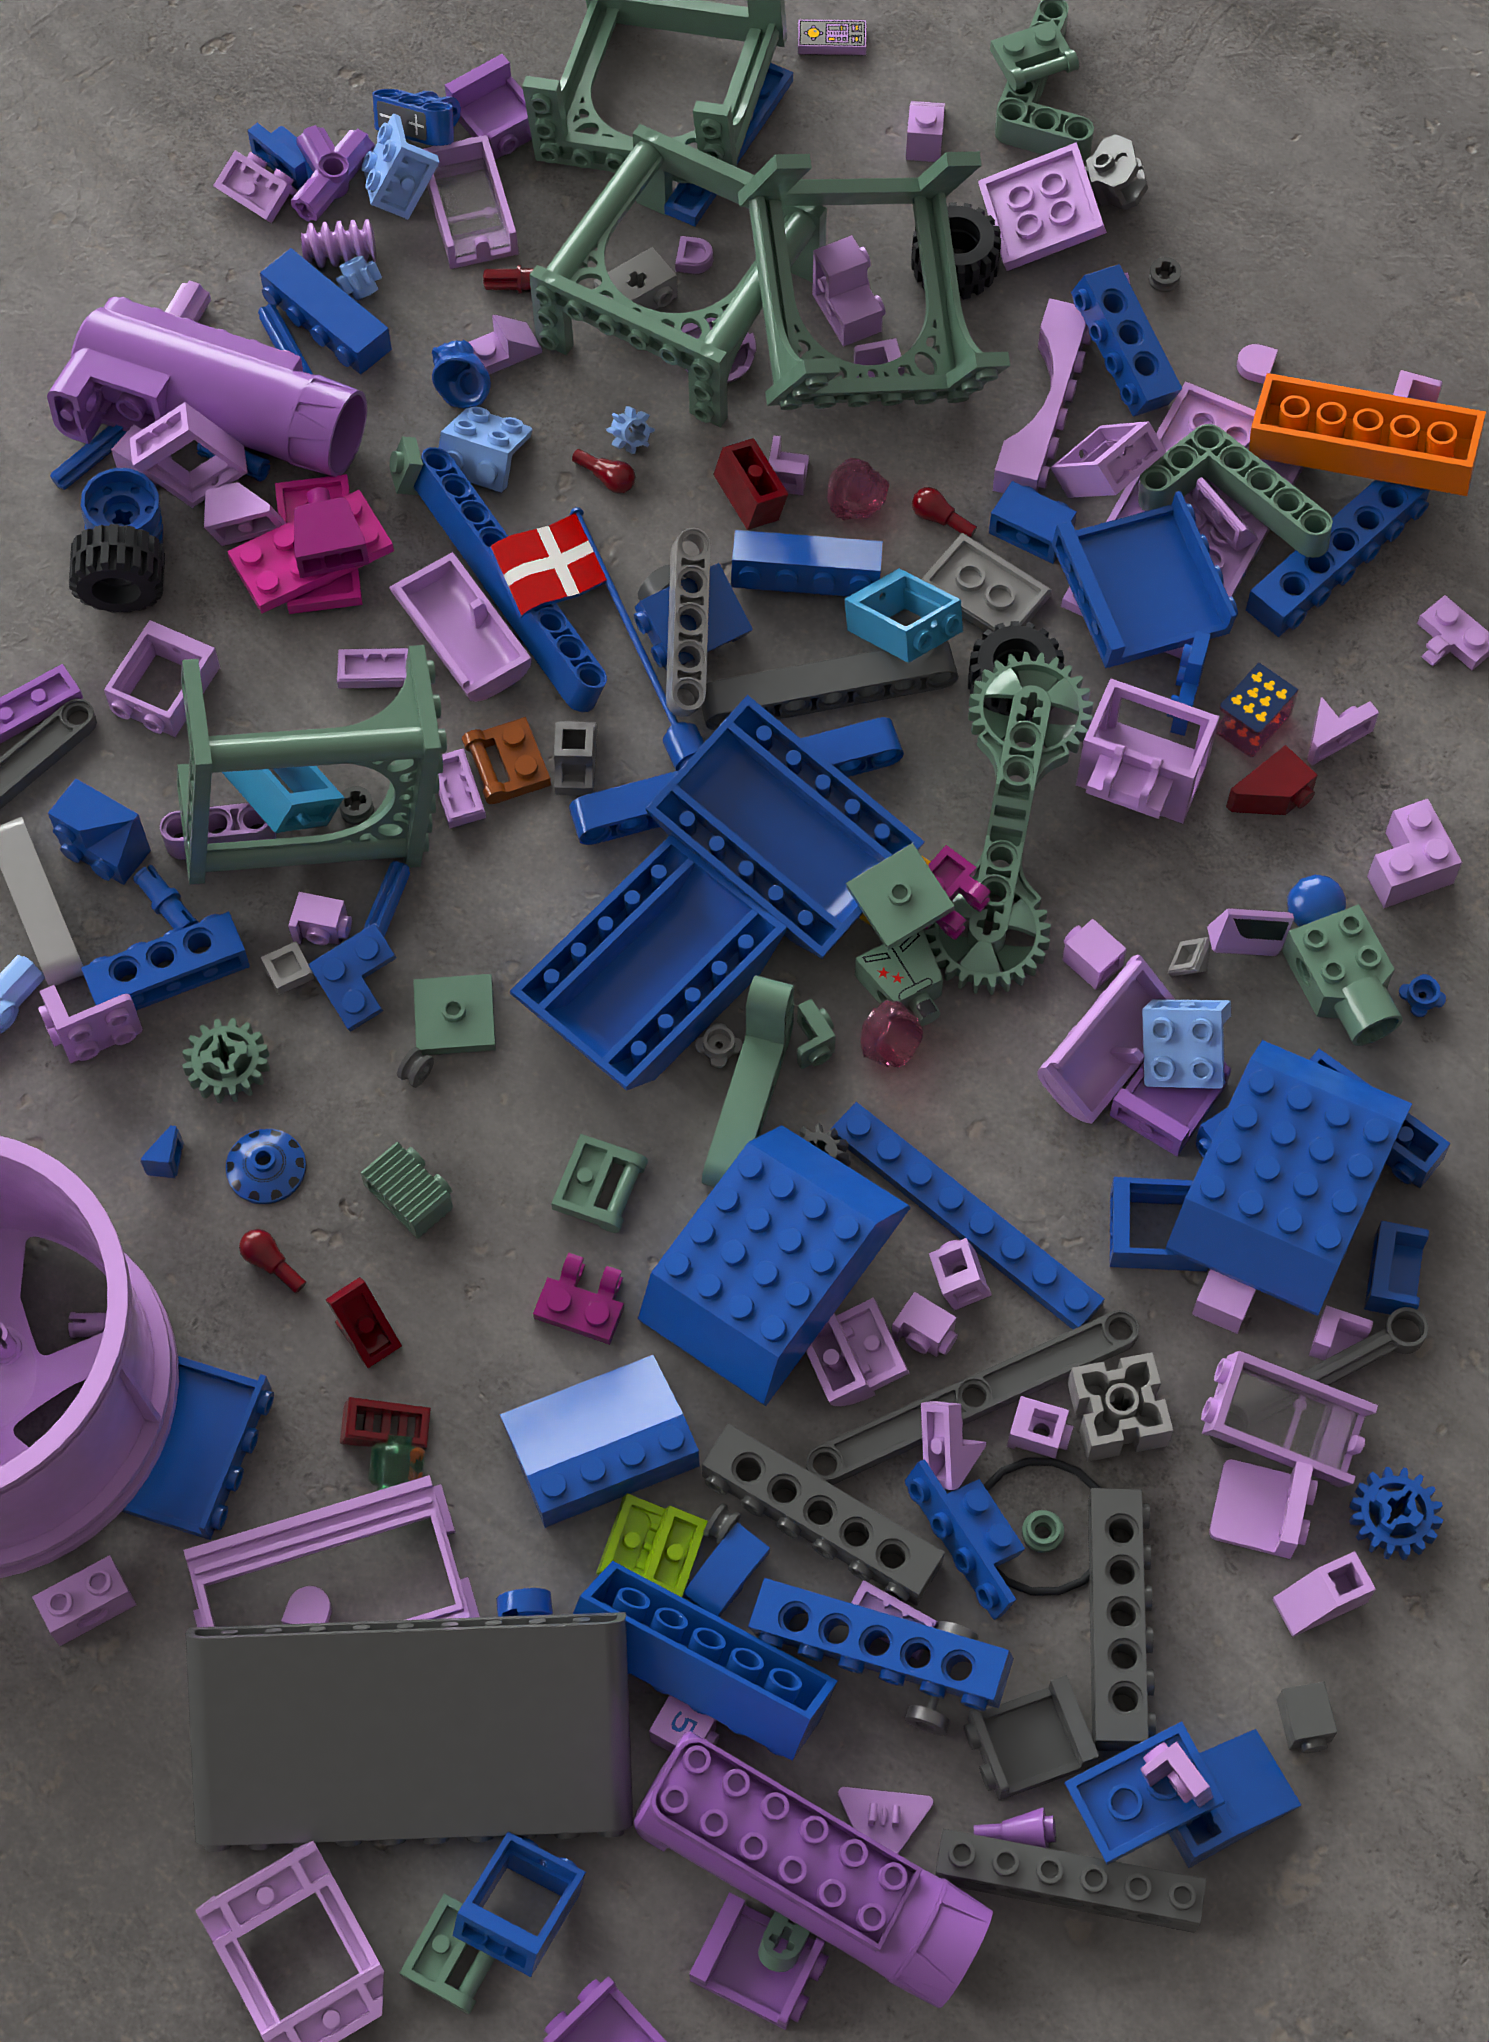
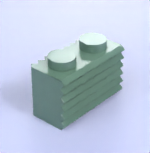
M396 1142L361 1172L364 1186L418 1239L429 1228H432L435 1223L439 1222L442 1217H445L448 1212H451L453 1208L450 1196L452 1189L439 1174L432 1177L423 1168L426 1165L425 1161L415 1149L409 1147L405 1150L399 1142Z

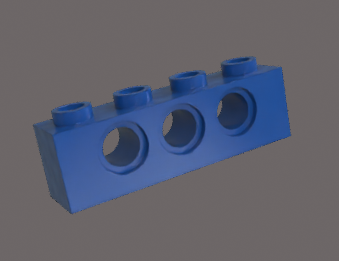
M1120 264L1084 275L1071 291L1076 309L1081 312L1089 328L1091 339L1097 344L1104 358L1107 371L1112 374L1120 390L1122 401L1128 406L1133 417L1169 405L1183 388Z
M228 911L223 914L209 915L203 918L201 922L184 929H172L165 933L163 937L147 943H135L126 951L113 956L98 957L89 965L81 967L95 1005H99L122 994H129L137 1011L249 968L250 964ZM200 947H210L204 953H194ZM163 961H173L167 967H157ZM126 975H136L128 982L120 981Z

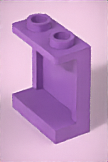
M503 54L445 84L446 96L454 97L460 103L461 115L459 122L474 138L484 135L488 136L495 160L503 155L510 154L517 147L532 140L523 89L511 77L510 62Z
M1224 1061L1225 1084L1220 1089L1147 1087L1144 1084L1143 1063L1125 1089L1121 1088L1113 1099L1110 1116L1178 1157L1227 1086L1231 1068Z
M729 1892L689 1973L690 1982L786 2030L790 2020L798 2023L809 2001V1997L803 1995L810 1978L818 1982L827 1964L829 1956L823 1954L825 1941L816 1938V1940L809 1938L792 1969L786 1972L769 1970L760 1961L758 1951L763 1934L771 1918L746 1906L744 1899ZM781 1938L774 1951L782 1953L786 1949L788 1941Z
M609 1976L601 1983L595 1979L588 1984L577 1997L581 2003L569 2015L564 2011L559 2013L544 2029L548 2035L543 2039V2042H667L617 1989L614 1981Z

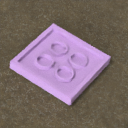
M1077 142L978 181L988 216L991 215L995 219V226H999L1001 231L1000 254L1006 271L1107 233Z

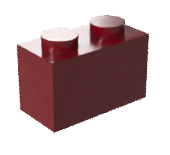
M752 438L722 447L713 475L746 529L750 530L778 521L787 500L788 492L755 439Z

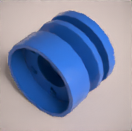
M113 468L98 473L88 481L81 495V510L85 522V530L94 529V526L128 525L135 527V529L149 532V535L159 539V543H163L164 529L160 513L159 494L155 484L145 474L130 468Z

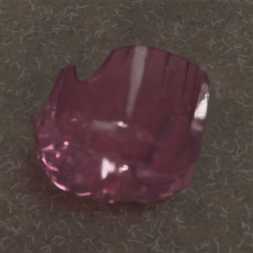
M857 458L847 459L837 466L829 476L827 499L830 504V510L832 513H835L837 518H841L844 521L849 519H867L884 505L889 489V481L884 479L878 471L872 469L868 462Z
M886 1000L877 1008H873L862 1025L860 1043L863 1058L867 1057L887 1068L890 1066L899 1068L905 1065L911 1059L923 1038V1028L918 1023L919 1019L902 1002Z

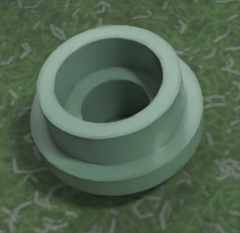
M1038 1510L1028 1515L1024 1520L1022 1537L1026 1545L1032 1550L1041 1553L1050 1552L1061 1544L1064 1537V1526L1061 1519L1053 1512ZM1041 1526L1046 1527L1051 1535L1048 1538H1039L1035 1533V1529Z

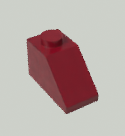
M1284 745L1231 788L1226 808L1230 812L1286 815L1296 806L1301 809L1312 800L1315 795L1313 789L1318 775Z

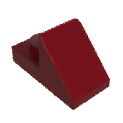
M361 1277L325 1299L337 1319L335 1321L337 1327L367 1368H370L402 1347L366 1282Z

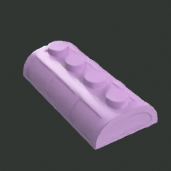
M453 552L389 587L392 594L458 682L469 700L475 702L483 701L498 694L519 681L530 668L531 657Z
M1140 955L1131 957L1122 971L1107 989L1101 993L1093 1006L1078 1024L1072 1028L1067 1037L1037 1072L1039 1080L1056 1102L1066 1112L1082 1122L1092 1124L1144 1061L1142 1009L1152 999L1175 1000Z

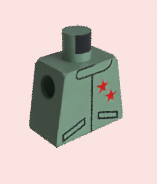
M921 930L890 950H887L885 945L882 944L856 957V978L892 1018H899L912 1011L919 1024L924 1026L932 1023L940 1016L941 1013L933 1000L942 995L943 978L924 930Z

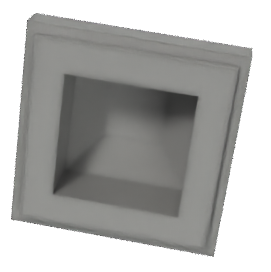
M1204 937L1181 941L1167 974L1173 977L1206 972L1211 946L1210 938Z

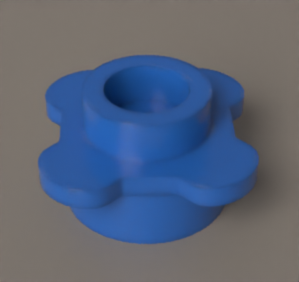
M1421 974L1414 978L1410 984L1401 985L1399 989L1400 998L1407 1000L1411 1006V1013L1416 1017H1424L1428 1010L1434 1007L1440 1008L1446 1002V996L1440 991L1438 982L1427 974ZM1423 993L1426 995V997L1420 998L1419 994Z

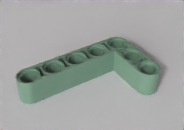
M1041 0L1029 28L1054 20L1062 36L1065 38L1069 10L1067 2L1065 0ZM1049 76L1028 82L1024 88L1015 91L1007 81L997 105L995 136L1001 143L1045 155L1077 142L1083 162L1089 158L1094 132L1093 123L1084 116L1038 104Z
M1205 424L1197 427L1140 474L1138 503L1144 511L1171 505L1175 492L1181 491L1184 497L1196 487L1197 479L1202 477L1212 482L1302 555L1311 558L1320 557L1329 549L1333 523L1329 513L1216 425Z
M757 975L754 976L751 982L746 1002V1036L705 1162L701 1182L704 1185L715 1187L746 1144L761 1135L792 1034L794 1023V985Z

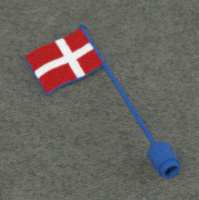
M575 507L570 511V516L549 526L510 535L490 546L489 552L519 619L539 607L579 597L606 584L671 723L662 741L675 770H680L704 744V740L695 724L678 722L676 716L668 709L666 695L584 522L582 517L584 511L579 507Z

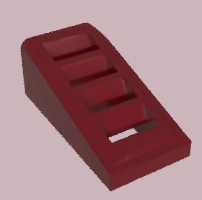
M349 1397L343 1408L340 1444L403 1449L421 1447L423 1450H426L431 1408ZM357 1414H364L363 1431L356 1430ZM374 1415H381L380 1433L373 1432ZM392 1416H399L397 1435L390 1434ZM408 1417H416L414 1437L406 1436Z

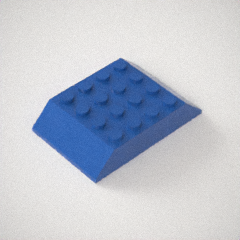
M749 695L739 703L645 808L647 813L668 836H674L787 927L784 935L790 941L821 959L825 957L863 914L846 888V883L911 843L914 844L917 850L925 843L924 840Z
M670 835L510 990V994L627 1091L655 1080L751 984L754 976L761 974L786 933L787 927L674 836Z
M1262 1040L1247 1064L1185 1197L1165 1249L1318 1316L1412 1103Z
M781 1125L746 1144L652 1270L638 1320L764 1406H767L910 1210V1206Z

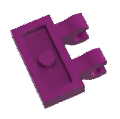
M945 845L928 864V867L951 901L960 893L966 902L979 912L990 902L988 896L991 891L973 879L977 867L949 846ZM956 911L936 921L940 928L954 940H957L966 929L963 926L966 919Z
M568 1253L559 1281L547 1277L534 1309L533 1317L539 1321L610 1345L624 1311V1303L615 1300L623 1281V1277H621L622 1271L606 1266L598 1292L595 1294L577 1287L585 1269V1264H583L584 1258Z

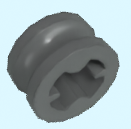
M1170 257L1156 259L1150 267L1148 278L1150 285L1162 292L1174 290L1180 282L1181 266ZM1168 271L1169 279H1162L1160 272Z
M352 786L341 792L345 798L340 804L339 810L345 822L359 825L373 814V801L367 789L361 786ZM360 800L359 810L352 811L353 801Z
M417 1047L411 1049L399 1065L397 1071L398 1078L401 1080L408 1078L409 1084L417 1088L425 1081L432 1070L434 1058L430 1055L423 1057L422 1051Z
M722 1503L708 1521L703 1535L707 1538L711 1536L716 1537V1542L719 1545L737 1522L739 1523L741 1514L737 1511L730 1513L728 1505Z

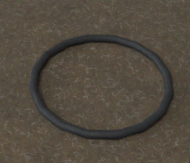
M1023 1458L1001 1467L983 1484L986 1490L989 1491L1004 1475L1023 1467L1054 1466L1076 1475L1090 1489L1101 1488L1081 1468L1055 1458ZM1112 1529L1109 1531V1535L1114 1540V1532ZM996 1567L1008 1587L1033 1596H1059L1085 1585L1090 1579V1571L1088 1569L1080 1578L1059 1587H1031L1008 1578Z

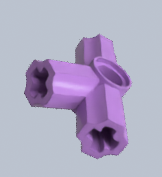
M316 125L308 127L297 137V146L313 171L312 176L291 199V206L296 210L299 217L308 222L311 220L317 221L334 199L340 198L347 193L349 181L362 167L366 154L369 151L373 152L375 144L370 140L368 134L358 128L354 131L349 130L336 147L324 127L319 128Z

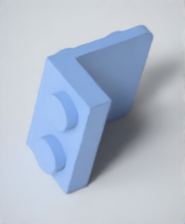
M470 407L466 408L441 431L439 448L446 451L453 458L470 483L502 493L508 485L512 455L531 437L532 428L524 425L519 419L512 417L502 418L490 414L485 408Z

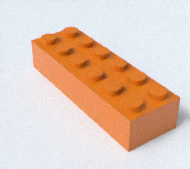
M1267 373L1251 426L1249 451L1259 459L1468 496L1481 443L1486 411Z

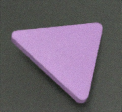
M841 1787L838 1791V1797L852 1827L897 1854L900 1853L933 1806V1799L925 1795Z

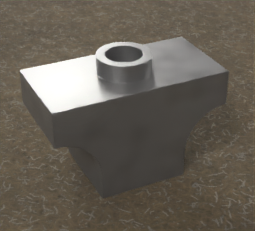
M556 722L554 743L555 795H587L593 793L597 738L596 722Z

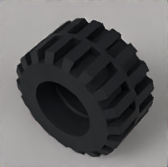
M951 202L947 210L953 248L967 251L964 254H954L959 295L964 300L971 298L972 293L978 296L984 292V286L990 287L993 284L994 277H997L1002 238H1000L1001 231L999 226H995V219L991 215L985 216V210L980 207L976 210L972 209V204L964 203V206H957V202ZM915 225L911 267L916 281H922V288L924 289Z
M128 525L94 526V529H86L82 531V534L76 535L73 543H71L69 589L72 590V595L75 598L80 599L81 603L92 606L97 610L113 613H129L135 610H144L146 606L155 605L157 600L163 596L165 548L163 544L159 543V539L149 535V532L142 529L138 530Z
M1011 621L1010 626L1007 627L1000 623L995 625L994 632L987 629L982 633V640H976L973 652H971L968 674L970 694H974L975 681L982 682L983 670L986 669L993 672L996 660L1007 666L1010 654L1015 657L1017 662H1022L1024 652H1028L1031 661H1036L1039 654L1044 653V663L1050 664L1057 657L1059 658L1058 668L1062 670L1065 666L1063 664L1064 654L1062 650H1058V641L1055 638L1048 639V631L1043 628L1037 631L1035 630V624L1028 622L1026 626H1019V621ZM986 698L983 707L995 713L1010 716L1013 699ZM1027 710L1025 721H1029L1033 717L1034 711Z

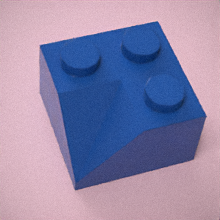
M76 778L48 812L54 828L53 833L57 836L61 845L60 851L73 862L79 863L81 860L90 865L91 869L104 880L110 881L112 878L124 885L151 851L140 817L136 812Z

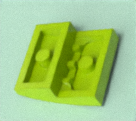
M627 1493L622 1498L596 1574L600 1575L614 1561L682 1597L708 1521L673 1506H668L665 1509Z

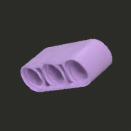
M249 803L210 807L207 844L276 839V833ZM174 811L164 816L160 823V831L167 852L176 859H186L183 837L173 838L176 834L183 833L180 811ZM263 824L258 829H250L253 825ZM219 828H224V829H225V830L222 831L221 833H217V834L212 833L215 829H219Z

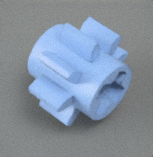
M358 256L339 266L343 275L336 277V281L340 289L345 293H352L354 300L367 297L378 290L375 281L381 279L382 276L373 260L366 263L364 256Z
M626 406L625 413L619 415L616 413L612 414L614 420L611 427L607 428L606 431L616 437L612 442L614 447L621 449L625 446L627 452L635 454L636 447L642 445L649 446L647 440L650 433L654 432L655 429L646 423L649 418L647 413L640 411L636 414L634 408Z

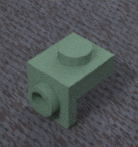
M402 436L396 451L391 453L389 467L396 494L419 495L414 489V484L422 469L423 462L416 437Z
M809 999L798 1005L797 1023L809 1039L808 1042L797 1048V1063L801 1069L811 1064L812 1066L821 1065L835 1052L836 1035L832 1031L834 1029L833 1022L824 1008L819 1010L813 1000Z

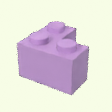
M852 235L813 250L812 295L843 347L882 332V316L885 315V307L881 298L878 295L874 296L870 290L867 278V269L871 266L869 255L864 247L859 248Z
M1428 799L1394 810L1385 832L1393 849L1374 856L1367 876L1383 908L1454 884L1462 864L1459 855Z

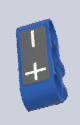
M380 89L372 93L374 128L379 131L383 123H388L394 113L401 117L405 139L431 146H444L454 142L453 127L457 124L461 115L460 103L456 98L451 96L441 98L433 91H422L413 94L398 89Z

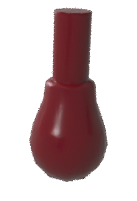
M577 449L573 453L572 461L592 471L593 475L600 479L613 493H625L634 486L636 475L634 469L628 463L605 458L598 459L581 449Z
M924 487L914 494L912 508L918 517L937 522L943 526L948 525L960 534L964 533L970 538L974 535L977 526L955 513V509L937 489Z
M253 1229L243 1235L240 1240L239 1250L240 1255L245 1261L265 1270L269 1274H275L295 1294L305 1286L307 1282L285 1262L286 1258L280 1252L270 1233L263 1229Z

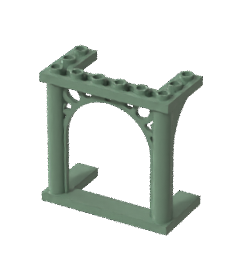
M586 0L587 12L561 80L533 76L525 77L522 88L535 159L547 163L616 173L633 150V137L622 134L607 125L599 117L592 103V88L616 23L744 41L745 43L723 104L696 100L693 109L695 130L684 135L672 137L686 145L697 143V150L738 168L737 160L776 46L784 47L787 40L784 0H747L748 7L702 0ZM580 114H586L588 117L580 119ZM590 127L598 129L596 134L580 132ZM672 174V181L693 184Z
M639 124L633 132V150L547 268L536 265L529 275L535 336L544 348L556 350L567 355L574 346L572 319L586 322L598 328L606 335H614L629 342L638 350H646L657 355L668 364L678 365L687 369L690 414L702 422H710L721 428L728 418L727 380L745 336L763 309L756 260L736 288L721 301L697 311L666 313L640 306L625 297L616 288L606 270L605 250L610 236L635 201L667 216L664 211V204L673 193L672 174L739 204L738 192L754 175ZM822 205L782 206L791 273L813 283V250L826 246L827 207ZM589 261L596 263V267H588ZM587 278H595L602 282L600 286L592 290L578 284ZM710 317L717 318L712 321V329H710L709 323L706 320ZM687 323L696 324L701 330V336L698 339L682 332V327Z
M980 151L946 152L918 178L801 179L812 169L810 154H775L738 192L739 207H749L773 378V385L765 391L767 406L780 405L781 410H793L802 407V404H814V408L824 409L833 407L836 403L847 402L849 407H861L868 405L871 401H881L883 406H893L902 403L903 400H914L915 404L922 405L947 398L948 403H960L967 401L972 393L982 390L983 385L987 382L996 380L998 374L1010 366L1008 352H982L973 342L966 327L959 295L946 197L982 166ZM913 204L926 297V314L919 337L904 355L879 365L854 364L829 353L811 336L801 320L795 302L782 206ZM928 338L934 339V344L932 347H929L926 344V340ZM799 342L806 344L808 347V351L800 358L798 353L802 351ZM916 354L924 355L930 359L934 366V374H925L917 367L915 363ZM906 367L910 374L904 373L900 376L898 368ZM840 370L843 371L845 375L844 378H842V375L834 378L836 375L840 373ZM868 371H872L875 377H869Z
M425 645L408 646L405 666L407 676L403 687L384 710L365 721L336 728L209 736L199 659L182 660L181 685L190 746L189 764H177V792L189 885L205 883L206 872L402 857H404V863L409 868L421 867L423 852L429 851L428 833H432L431 814L436 812L435 794L439 793L440 788L438 774L443 773L442 753L447 751L445 729H438L437 718H441L439 694L432 693L431 684H435L434 661L427 660ZM355 764L373 769L383 774L390 781L386 797L376 812L363 823L352 828L316 836L207 844L212 773Z

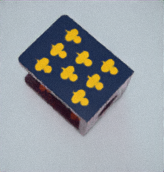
M1258 662L1221 703L1220 710L1226 715L1218 723L1216 734L1247 756L1254 757L1291 716L1299 689Z

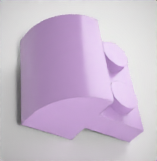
M874 1298L837 1316L834 1313L806 1351L825 1395L833 1406L851 1405L876 1395L875 1390L910 1374Z

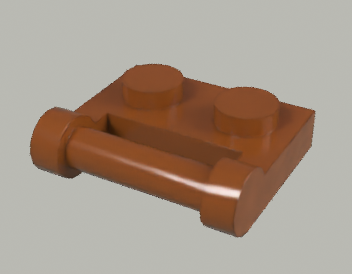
M526 717L483 731L480 729L471 730L462 736L466 751L471 752L483 782L484 789L482 792L488 804H497L551 786L549 773ZM495 745L508 777V782H498L485 748Z

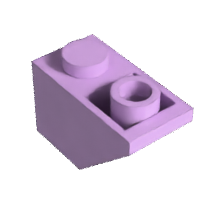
M1354 1551L1315 1569L1274 1596L1272 1600L1291 1636L1294 1637L1368 1603L1376 1589Z

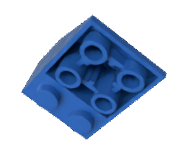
M1257 1729L1199 1753L1223 1796L1225 1804L1168 1834L1186 1865L1190 1868L1301 1807L1300 1801Z

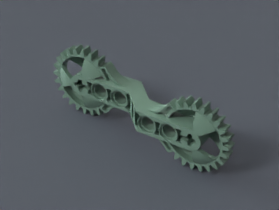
M1024 652L1022 662H1017L1015 657L1010 654L1007 666L996 660L993 672L984 669L982 682L975 681L974 694H970L969 706L971 708H969L968 720L973 721L971 733L975 735L980 734L977 739V746L989 758L996 775V785L985 845L981 858L975 864L977 869L973 879L987 887L991 891L990 894H996L1003 900L999 902L990 901L979 912L970 906L959 893L952 903L955 906L954 911L963 916L966 921H969L967 937L959 936L957 940H954L942 929H939V925L936 922L928 930H925L924 933L928 943H930L933 955L937 956L935 960L939 969L947 967L944 979L948 981L954 976H958L959 989H962L967 982L973 983V993L975 994L978 993L981 985H986L989 994L993 995L996 984H1000L1006 992H1009L1012 979L1020 986L1024 985V972L1034 976L1037 970L1035 963H1044L1046 954L1043 951L1049 948L1050 939L1046 936L1050 934L1051 924L1043 923L1046 921L1048 912L1047 909L1037 910L1040 907L1042 898L1029 885L1024 876L1022 855L1036 787L1047 773L1068 762L1069 751L1076 754L1079 752V741H1084L1087 729H1089L1093 716L1090 715L1093 710V702L1087 701L1089 700L1090 689L1081 688L1083 677L1076 676L1070 678L1072 666L1068 665L1060 670L1058 668L1059 658L1057 657L1050 664L1044 663V653H1040L1036 661H1031L1028 652ZM985 699H1013L1010 716L995 713L984 708ZM1051 706L1076 714L1078 716L1076 724H1049ZM1027 710L1034 711L1032 722L1025 721ZM1027 742L1031 745V747L1022 748L1019 747L1016 743ZM1018 775L1023 777L1025 781L1015 782L1009 777ZM996 860L1006 861L1009 864V866L1000 868L995 866L992 862ZM986 920L993 922L990 935L983 934ZM1008 928L1035 937L1034 945L1027 947L1005 945Z

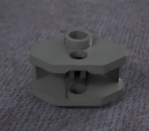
M1117 134L1107 137L1101 141L1093 156L1086 159L1087 166L1085 168L1096 201L1099 200L1102 206L1111 204L1124 211L1139 204L1148 189L1142 161L1136 158L1135 148L1131 140Z

